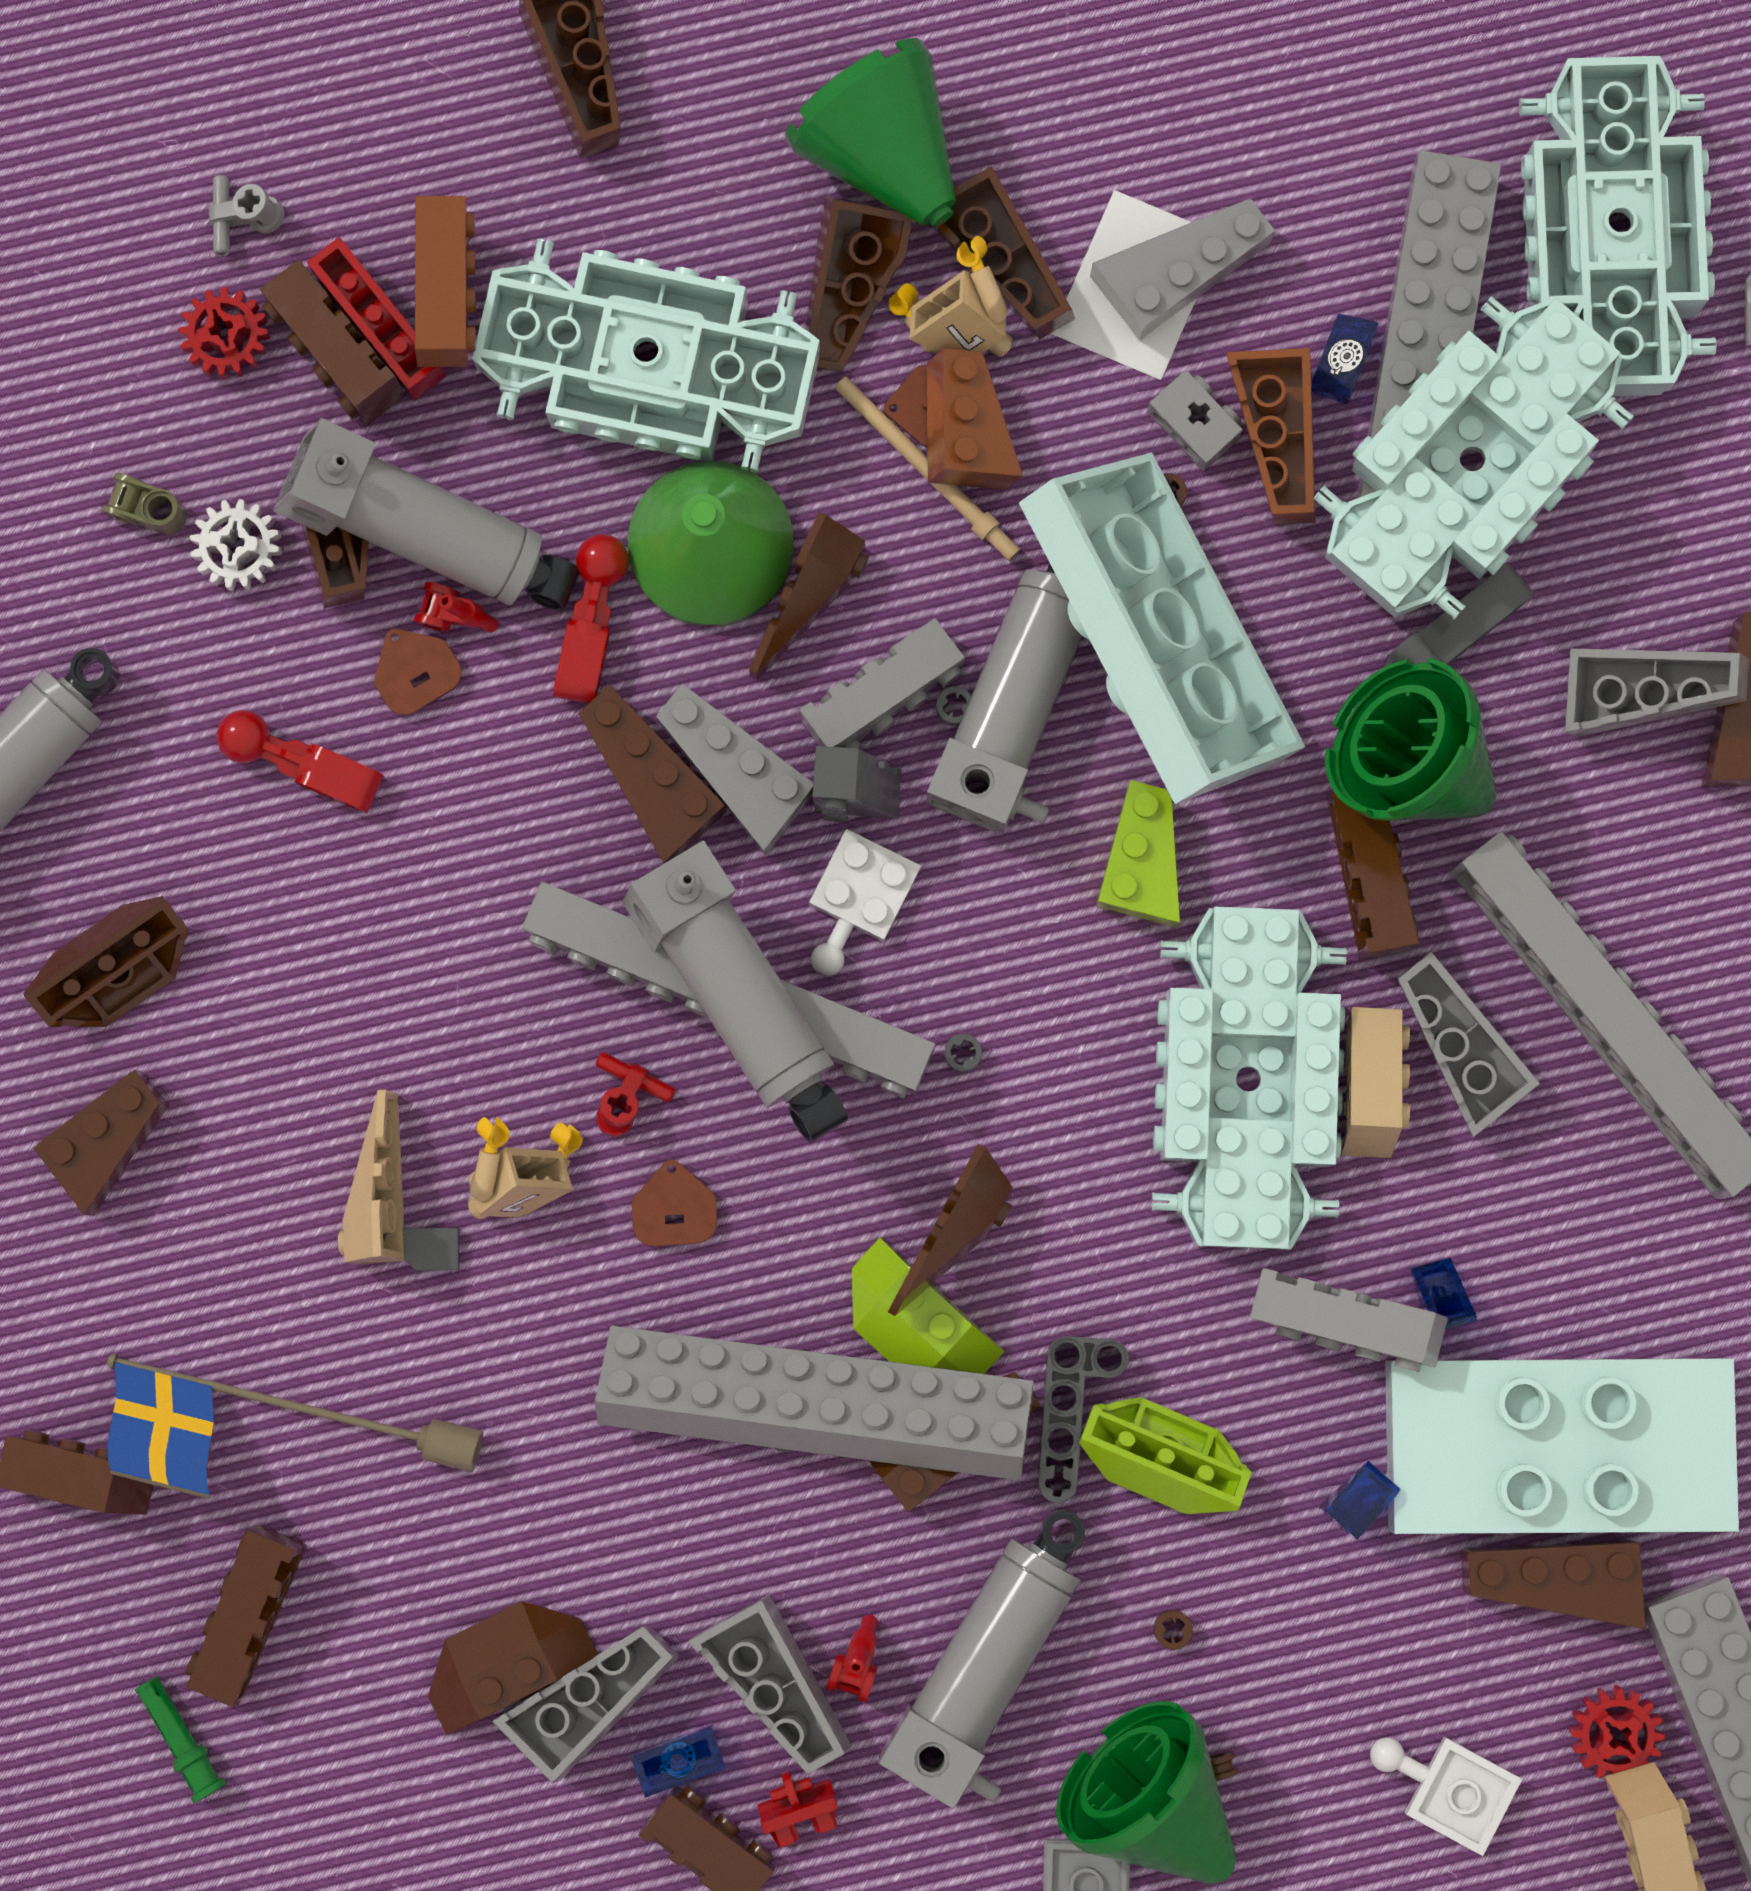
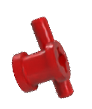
M434 582L424 583L422 591L426 593L420 613H415L413 623L441 633H449L451 624L469 628L478 627L488 633H492L498 628L497 618L484 612L481 605L469 599L460 598L461 593L459 591Z
M605 1052L600 1053L595 1063L596 1067L623 1080L620 1087L612 1088L603 1095L596 1114L597 1126L608 1136H623L632 1128L634 1118L638 1112L636 1095L639 1089L667 1103L672 1100L676 1092L675 1087L647 1074L649 1070L636 1063H633L631 1066ZM616 1107L623 1110L618 1117L611 1114Z
M865 1615L862 1618L859 1629L852 1635L846 1655L837 1653L825 1690L834 1692L836 1688L859 1696L858 1701L867 1702L878 1666L870 1664L877 1645L875 1633L878 1627V1619L875 1616Z

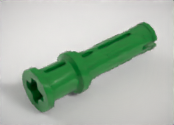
M158 1675L152 1678L150 1682L147 1681L140 1685L134 1691L139 1695L176 1759L172 1762L174 1765L173 1769L175 1773L181 1772L193 1793L191 1800L195 1804L228 1783L225 1778H219L207 1757L209 1753L207 1747H204L203 1744L197 1745Z

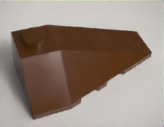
M831 196L825 197L806 330L814 335L820 343L817 367L843 371L862 337L878 302H881L889 282L906 256L912 219L894 209Z
M818 512L796 560V563H798L795 573L798 574L795 581L790 580L788 585L784 587L777 608L780 611L778 618L773 617L768 624L749 668L750 677L759 680L848 587L852 577H861L867 565L869 555L864 553L866 549L865 540L824 513Z
M978 1143L888 1313L896 1316L984 1240L993 1224L1001 1228L1012 1207L1011 1204L1006 1202V1199L1013 1186L983 1145Z

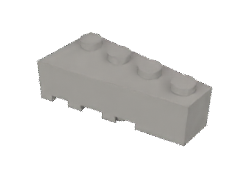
M1432 952L1427 953L1397 978L1472 1137H1475L1540 1084Z
M643 1626L492 1722L552 1783L561 1781L670 1668L680 1655L651 1626Z

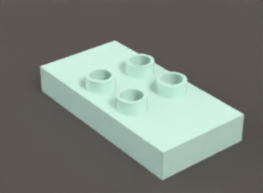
M1152 452L1053 478L1019 502L1069 599L1067 609L1072 625L1083 637L1089 639L1108 674L1106 687L1111 700L1118 709L1129 715L1174 804L1269 769L1305 748L1297 729Z
M1734 1359L1437 1360L1435 1368L1422 1364L1420 1372L1394 1366L1396 1360L1385 1361L1389 1532L1394 1534L1739 1532Z

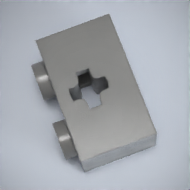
M1185 370L1149 402L1147 413L1204 472L1239 440L1243 429L1239 426L1241 420L1228 405L1221 407L1210 396L1213 394V390L1201 376L1196 375L1193 377ZM1201 412L1205 414L1204 423L1197 421L1192 424L1189 421L1192 413L1196 416Z

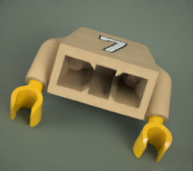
M975 236L971 241V248L975 254L969 250L966 242H963L957 251L958 261L965 267H971L972 274L966 270L962 271L918 303V292L914 286L908 283L903 284L889 299L890 311L899 316H906L905 323L910 329V340L920 344L927 352L938 353L943 348L978 352L988 350L994 355L1002 357L1008 353L1012 346L1013 338L1010 334L1006 333L1007 306L990 267H984L981 260L987 252V244L980 236Z
M486 1117L479 1120L476 1129L478 1134L486 1141L485 1148H481L479 1151L476 1170L469 1176L472 1197L468 1200V1208L474 1217L480 1220L488 1216L522 1217L573 1190L567 1171L571 1160L567 1157L580 1148L583 1138L580 1132L571 1124L566 1126L564 1123L559 1122L552 1129L550 1138L559 1146L557 1151L504 1147L497 1151L510 1138L509 1129L499 1117H496L494 1126Z

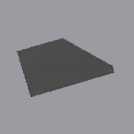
M402 1228L404 1259L416 1271L460 1270V1228ZM383 1234V1238H384L385 1240H386L387 1234Z

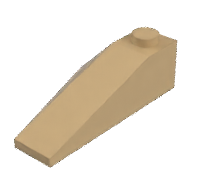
M389 1090L377 1091L343 1217V1230L338 1234V1248L340 1254L344 1256V1262L356 1265L406 1261L404 1259L402 1229L404 1228L398 1094Z

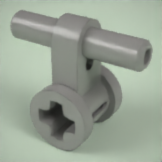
M217 175L213 178V204L209 206V225L213 227V253L215 255L224 257L230 253V227L250 224L253 229L261 234L272 233L280 227L284 220V208L279 201L268 196L267 192L259 185L246 184L235 193L233 200L230 201L229 178L225 175Z

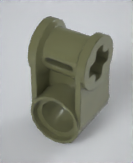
M122 473L114 474L113 480L116 484L108 505L102 507L101 513L123 523L139 525L162 534H174L184 527L187 520L186 508L172 493ZM163 504H172L170 516L164 520H156L158 508Z

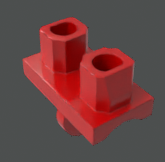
M790 1770L783 1772L781 1776L784 1786L770 1790L771 1800L757 1804L764 1834L770 1833L780 1848L793 1844L799 1839L796 1823L811 1819L816 1833H824L837 1827L835 1810L838 1809L830 1779L812 1785L810 1777L794 1782Z

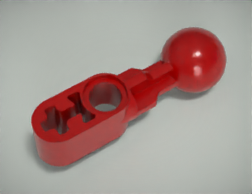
M608 534L593 535L587 538L577 551L576 567L580 576L585 580L582 599L574 604L572 619L568 620L553 697L589 704L598 696L610 635L608 625L611 610L606 604L610 586L615 585L625 576L629 566L627 549L614 536Z
M238 710L228 714L222 719L217 729L216 739L218 747L223 755L231 761L251 763L262 758L276 764L279 772L295 779V783L366 814L384 778V775L319 745L313 743L308 745L297 739L286 742L270 735L266 721L257 713L249 710Z

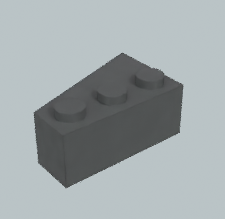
M816 746L813 782L815 813L822 814L823 820L830 822H848V816L899 819L902 769L898 767L889 768V763L886 761H878V766H876V757L859 748Z

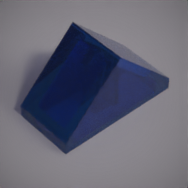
M1451 1257L1410 1268L1421 1309L1448 1317L1445 1329L1477 1321L1474 1308Z
M1368 1460L1320 1505L1319 1509L1350 1537L1358 1540L1401 1489Z

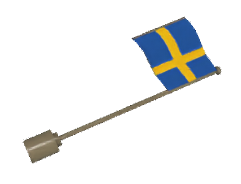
M118 1353L111 1354L107 1359L109 1368L115 1369L116 1400L107 1441L110 1473L210 1499V1493L207 1485V1464L214 1429L212 1390L417 1441L416 1449L423 1451L422 1460L469 1472L474 1471L482 1447L484 1434L482 1430L438 1419H432L429 1426L423 1425L419 1433L118 1358Z

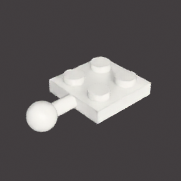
M848 829L845 830L809 901L810 906L838 919L827 943L818 945L812 952L811 964L817 973L823 976H832L842 969L844 965L842 949L853 927L884 942L921 869V865Z
M1385 1737L1377 1740L1370 1750L1371 1761L1378 1770L1383 1772L1398 1770L1420 1782L1405 1811L1406 1815L1482 1856L1486 1852L1522 1781L1517 1775L1446 1737H1443L1428 1767L1405 1755L1402 1745L1393 1738Z

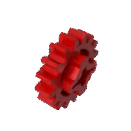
M222 287L220 297H215L208 289L205 291V302L201 303L193 298L191 302L195 311L193 313L182 312L181 314L188 323V326L178 328L180 336L188 339L180 345L181 349L185 354L193 353L189 358L190 363L194 367L203 363L202 371L209 377L215 369L218 370L220 377L227 380L229 370L234 369L239 377L244 376L243 365L247 363L249 366L256 368L258 365L253 358L256 353L266 355L267 353L266 348L260 342L261 340L271 339V334L267 329L260 327L264 326L268 319L264 313H257L260 306L255 299L246 303V295L243 291L239 290L234 298H232L227 287ZM223 308L235 309L244 315L242 316L239 313L233 316L226 313ZM208 316L204 326L200 328L202 321ZM220 320L229 329L227 331L229 347L220 338V329H222ZM250 338L246 347L240 351L245 339ZM205 351L208 353L217 351L224 354L225 358L212 357L206 354Z
M1614 1685L1612 1695L1609 1696L1601 1687L1597 1688L1598 1699L1593 1702L1590 1698L1584 1696L1582 1700L1587 1707L1584 1712L1573 1710L1572 1715L1579 1721V1726L1569 1727L1568 1732L1573 1737L1579 1738V1740L1571 1744V1748L1575 1754L1584 1753L1580 1763L1585 1768L1595 1764L1594 1774L1598 1778H1602L1607 1770L1611 1775L1649 1764L1647 1761L1649 1755L1661 1756L1662 1753L1654 1746L1655 1741L1665 1740V1735L1662 1731L1654 1729V1727L1661 1724L1663 1720L1658 1713L1649 1714L1654 1705L1648 1698L1638 1704L1640 1694L1635 1689H1631L1625 1697L1623 1689L1619 1685ZM1617 1706L1625 1707L1621 1712H1607L1605 1710ZM1594 1720L1596 1722V1734L1589 1740V1731ZM1606 1722L1621 1730L1624 1734L1623 1737L1628 1742L1627 1745L1611 1735L1610 1729L1605 1724ZM1644 1726V1737L1639 1747L1638 1732ZM1613 1755L1627 1756V1758L1622 1760H1608Z

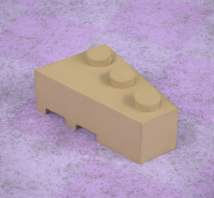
M1351 1008L1346 1026L1344 1076H1346V1102H1343L1342 1115L1346 1116V1135L1344 1141L1341 1142L1342 1156L1391 1158L1401 1130L1408 1129L1410 1106L1409 1103H1402V1089H1408L1410 1066L1409 1064H1402V1050H1408L1410 1027L1409 1025H1402L1403 1010Z

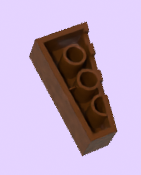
M519 0V15L580 159L619 146L621 126L611 72L608 40L606 39L602 0Z
M299 259L260 289L267 302L261 305L276 325L283 321L292 333L287 336V339L301 357L309 353L317 365L312 370L323 385L328 389L334 384L342 394V397L337 402L352 421L359 416L368 426L406 396L395 375L387 366H384L368 342L360 339L359 333L340 309H336L333 300Z

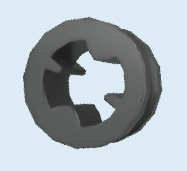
M952 686L944 689L939 694L936 702V712L943 723L949 726L960 725L971 698L968 691L961 687ZM956 696V701L961 697L966 702L962 706L961 716L953 717V712L950 715L944 712L943 709L948 705V697Z
M969 1034L955 1035L949 1039L945 1046L944 1056L947 1064L957 1072L964 1073L973 1070L981 1061V1044L975 1037ZM964 1041L973 1046L970 1048V1051H975L976 1054L973 1060L966 1059L964 1064L961 1065L954 1061L957 1055L951 1056V1049L953 1046L960 1047Z

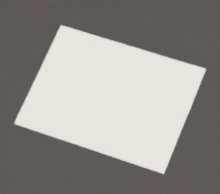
M1114 190L1066 299L1072 308L1075 320L1051 334L1161 380L1196 299L1139 341L1092 280L1090 273L1093 262L1191 222Z

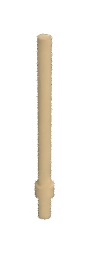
M847 377L841 379L835 386V389L928 480L927 456ZM931 483L973 525L971 530L982 541L987 539L1008 561H1011L1020 552L1021 549L999 528L1000 523L989 512L984 514L956 485Z

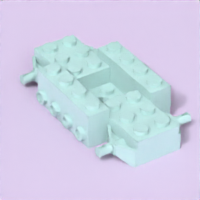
M1660 56L1568 58L1551 93H1546L1544 98H1520L1519 100L1520 116L1544 115L1548 117V121L1560 139L1534 141L1527 155L1522 156L1521 175L1525 187L1523 217L1526 221L1527 233L1525 238V259L1528 261L1527 301L1531 307L1546 300L1557 298L1621 352L1619 357L1622 360L1613 396L1661 395L1664 391H1669L1675 384L1687 357H1691V355L1716 354V346H1714L1716 344L1715 337L1691 339V334L1686 333L1680 317H1696L1708 302L1709 297L1714 295L1713 272H1708L1707 256L1712 254L1713 238L1711 231H1706L1705 216L1710 214L1711 196L1709 190H1704L1703 175L1708 173L1709 155L1707 150H1702L1701 136L1664 137L1674 114H1678L1679 111H1704L1705 101L1703 100L1705 97L1704 93L1680 94V90L1675 89ZM1617 212L1625 214L1630 220V229L1626 232L1615 231L1609 224V216Z
M537 239L533 261H529L527 265L506 267L492 271L477 335L476 351L473 353L472 360L477 369L500 387L502 395L496 416L503 419L506 416L507 420H514L517 400L521 394L551 386L545 412L551 428L566 433L587 435L608 442H619L650 451H661L688 459L713 461L722 421L739 435L746 444L741 469L749 470L753 455L750 467L751 472H758L762 449L765 446L802 436L819 361L820 343L814 335L794 322V317L792 316L796 298L798 297L796 293L790 292L787 307H785L788 292L780 291L776 313H773L771 317L745 321L748 308L746 287L740 286L738 280L727 276H716L715 280L699 277L700 274L697 271L684 267H676L675 272L660 269L656 262L638 258L634 260V263L618 260V255L604 250H595L594 254L582 252L573 288L550 270L549 262L554 243L546 240L545 243L544 239ZM642 342L654 343L658 348L657 356L649 362H642L634 355L636 347Z
M1491 296L1480 310L1500 325L1498 330L1501 333L1496 353L1469 330L1457 344L1453 341L1449 343L1436 359L1439 363L1429 375L1423 373L1409 389L1408 392L1411 396L1401 407L1396 404L1381 421L1382 429L1373 439L1370 436L1366 437L1352 454L1356 458L1352 471L1376 492L1347 503L1346 501H1341L1324 485L1313 498V500H1316L1332 514L1331 519L1334 521L1325 558L1394 618L1427 604L1433 606L1436 603L1455 620L1466 606L1447 591L1448 588L1445 587L1451 558L1454 557L1479 580L1487 571L1494 576L1509 559L1510 555L1505 550L1516 539L1522 544L1538 526L1533 519L1544 507L1550 512L1566 494L1561 489L1564 483L1571 476L1578 481L1593 464L1594 460L1589 455L1599 440L1578 422L1596 414L1601 416L1604 413L1623 430L1634 417V415H1631L1615 401L1616 398L1613 397L1622 360L1619 357L1621 352L1557 298L1546 300L1514 313L1513 311H1508ZM1467 450H1476L1482 455L1484 465L1477 471H1468L1461 465L1460 455Z
M1239 907L1209 908L1190 940L1185 942L1161 940L1160 949H1176L1161 950L1160 958H1184L1185 962L1190 963L1201 989L1170 988L1166 993V1000L1158 1001L1157 1022L1158 1025H1165L1164 1042L1157 1041L1156 1067H1164L1163 1084H1156L1155 1109H1162V1126H1154L1153 1150L1161 1151V1161L1198 1163L1182 1192H1177V1194L1152 1192V1200L1168 1201V1203H1152V1211H1177L1176 1213L1181 1214L1195 1246L1291 1250L1309 1219H1313V1216L1339 1217V1210L1322 1209V1207L1339 1208V1200H1314L1313 1197H1310L1295 1166L1331 1167L1336 1165V1158H1340L1341 1133H1337V1116L1342 1114L1343 1096L1342 1091H1338L1339 1074L1343 1073L1344 1051L1339 1049L1340 1032L1344 1031L1345 1008L1341 1007V994L1301 992L1315 967H1319L1321 964L1345 966L1347 957H1331L1330 955L1345 956L1347 950L1346 947L1330 948L1318 945L1302 912H1299V910ZM1242 1068H1252L1258 1073L1260 1082L1254 1091H1243L1237 1085L1236 1076Z

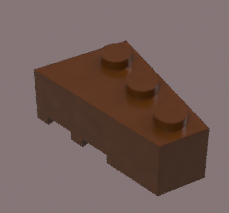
M301 524L323 608L363 600L366 589L369 542L338 527L326 536Z
M133 1070L39 1142L33 1149L83 1215L95 1216L101 1207L102 1201L114 1183L118 1182L124 1173L123 1170L136 1151L142 1147L169 1107V1104L144 1072Z
M24 1430L23 1437H5L0 1459V1488L102 1513L147 1515L153 1485L112 1475L108 1465V1448L97 1447L96 1451L85 1449L86 1443L63 1438L60 1439L59 1444L48 1441L49 1434L32 1430Z
M676 1784L645 1822L638 1836L647 1843L652 1839L670 1853L668 1858L679 1867L681 1864L685 1865L711 1891H759L775 1870V1865L770 1862L773 1858L771 1852L756 1840L748 1844L737 1834L740 1830L739 1826L725 1814L720 1812L717 1817L704 1807L707 1800L694 1788L687 1785L683 1790Z

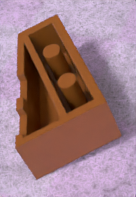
M943 348L927 363L928 483L1006 490L1023 477L983 352Z

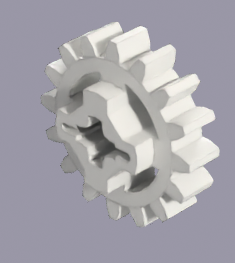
M239 499L236 508L232 509L229 503L223 500L221 503L222 511L216 513L215 510L209 507L206 510L210 519L207 522L196 520V525L202 531L200 535H190V540L199 546L198 549L191 552V557L195 561L203 560L197 569L202 575L212 572L209 581L213 585L218 586L224 579L225 586L229 591H234L237 582H240L246 590H250V579L256 577L258 581L264 583L266 579L262 573L265 568L272 571L277 569L276 565L271 561V557L282 555V550L274 545L273 542L278 541L282 537L278 530H268L275 523L270 515L260 519L263 510L259 505L255 504L250 511H247L246 502ZM225 522H228V524L225 527H223L218 532H215L219 526H221ZM249 522L259 528L263 540L249 535ZM237 537H239L243 541L244 547H237L235 553H233L228 548V545L235 544ZM210 551L222 554L223 569L213 562ZM253 559H257L254 564L244 569V566L246 564H248Z

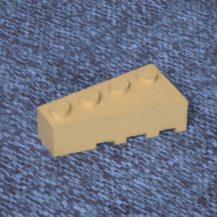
M1655 1762L1605 1776L1608 1790L1613 1794L1620 1807L1619 1810L1614 1812L1618 1826L1622 1830L1625 1842L1630 1850L1626 1852L1629 1867L1639 1888L1644 1887L1636 1891H1706L1700 1872L1694 1870L1693 1862L1699 1860L1695 1842L1691 1835L1686 1834L1685 1825L1691 1824L1687 1806L1683 1798L1676 1800Z

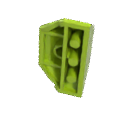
M880 1237L852 1267L853 1329L889 1362L985 1374L1005 1351L933 1285L929 1286L896 1316L888 1313L912 1265Z
M1142 1397L1120 1400L1107 1405H1093L1079 1441L1081 1447L1107 1481L1184 1514L1238 1511L1252 1473L1245 1464L1241 1463L1235 1450L1219 1430Z

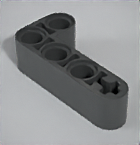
M1508 562L1494 576L1488 577L1459 600L1466 607L1455 620L1444 612L1419 633H1414L1397 646L1383 663L1387 666L1408 659L1413 664L1427 663L1428 658L1449 665L1527 603L1535 593Z
M1062 1336L1053 1340L1048 1346L1037 1482L1041 1494L1050 1502L1064 1503L1071 1499L1076 1492L1085 1376L1111 1378L1117 1377L1127 1368L1129 1357L1124 1345L1118 1341ZM1062 1343H1071L1078 1351V1359L1071 1367H1061L1055 1360V1350ZM1105 1346L1116 1348L1120 1354L1119 1365L1110 1371L1103 1370L1097 1363L1098 1352ZM1063 1385L1069 1386L1075 1393L1074 1404L1066 1410L1054 1407L1051 1399L1055 1388ZM1064 1428L1070 1432L1072 1444L1068 1450L1058 1453L1050 1448L1048 1439L1052 1431ZM1047 1456L1057 1460L1072 1458L1071 1467L1062 1464L1061 1475L1063 1479L1069 1480L1068 1487L1061 1488L1059 1495H1054L1052 1488L1045 1485L1046 1479H1052L1055 1474V1465H1046Z

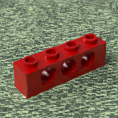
M340 237L307 261L317 280L414 401L447 377L443 367H417L414 329Z

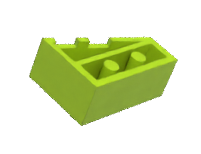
M1130 780L1096 907L1177 928L1180 924L1172 798L1167 789Z

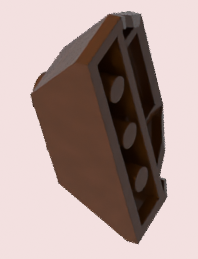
M164 896L121 905L54 952L23 993L24 997L49 1027H61V1025L107 1027L176 978L184 941L188 934V927Z
M522 1600L444 1641L428 1698L446 1735L559 1680L569 1672L595 1658L598 1652L581 1618Z

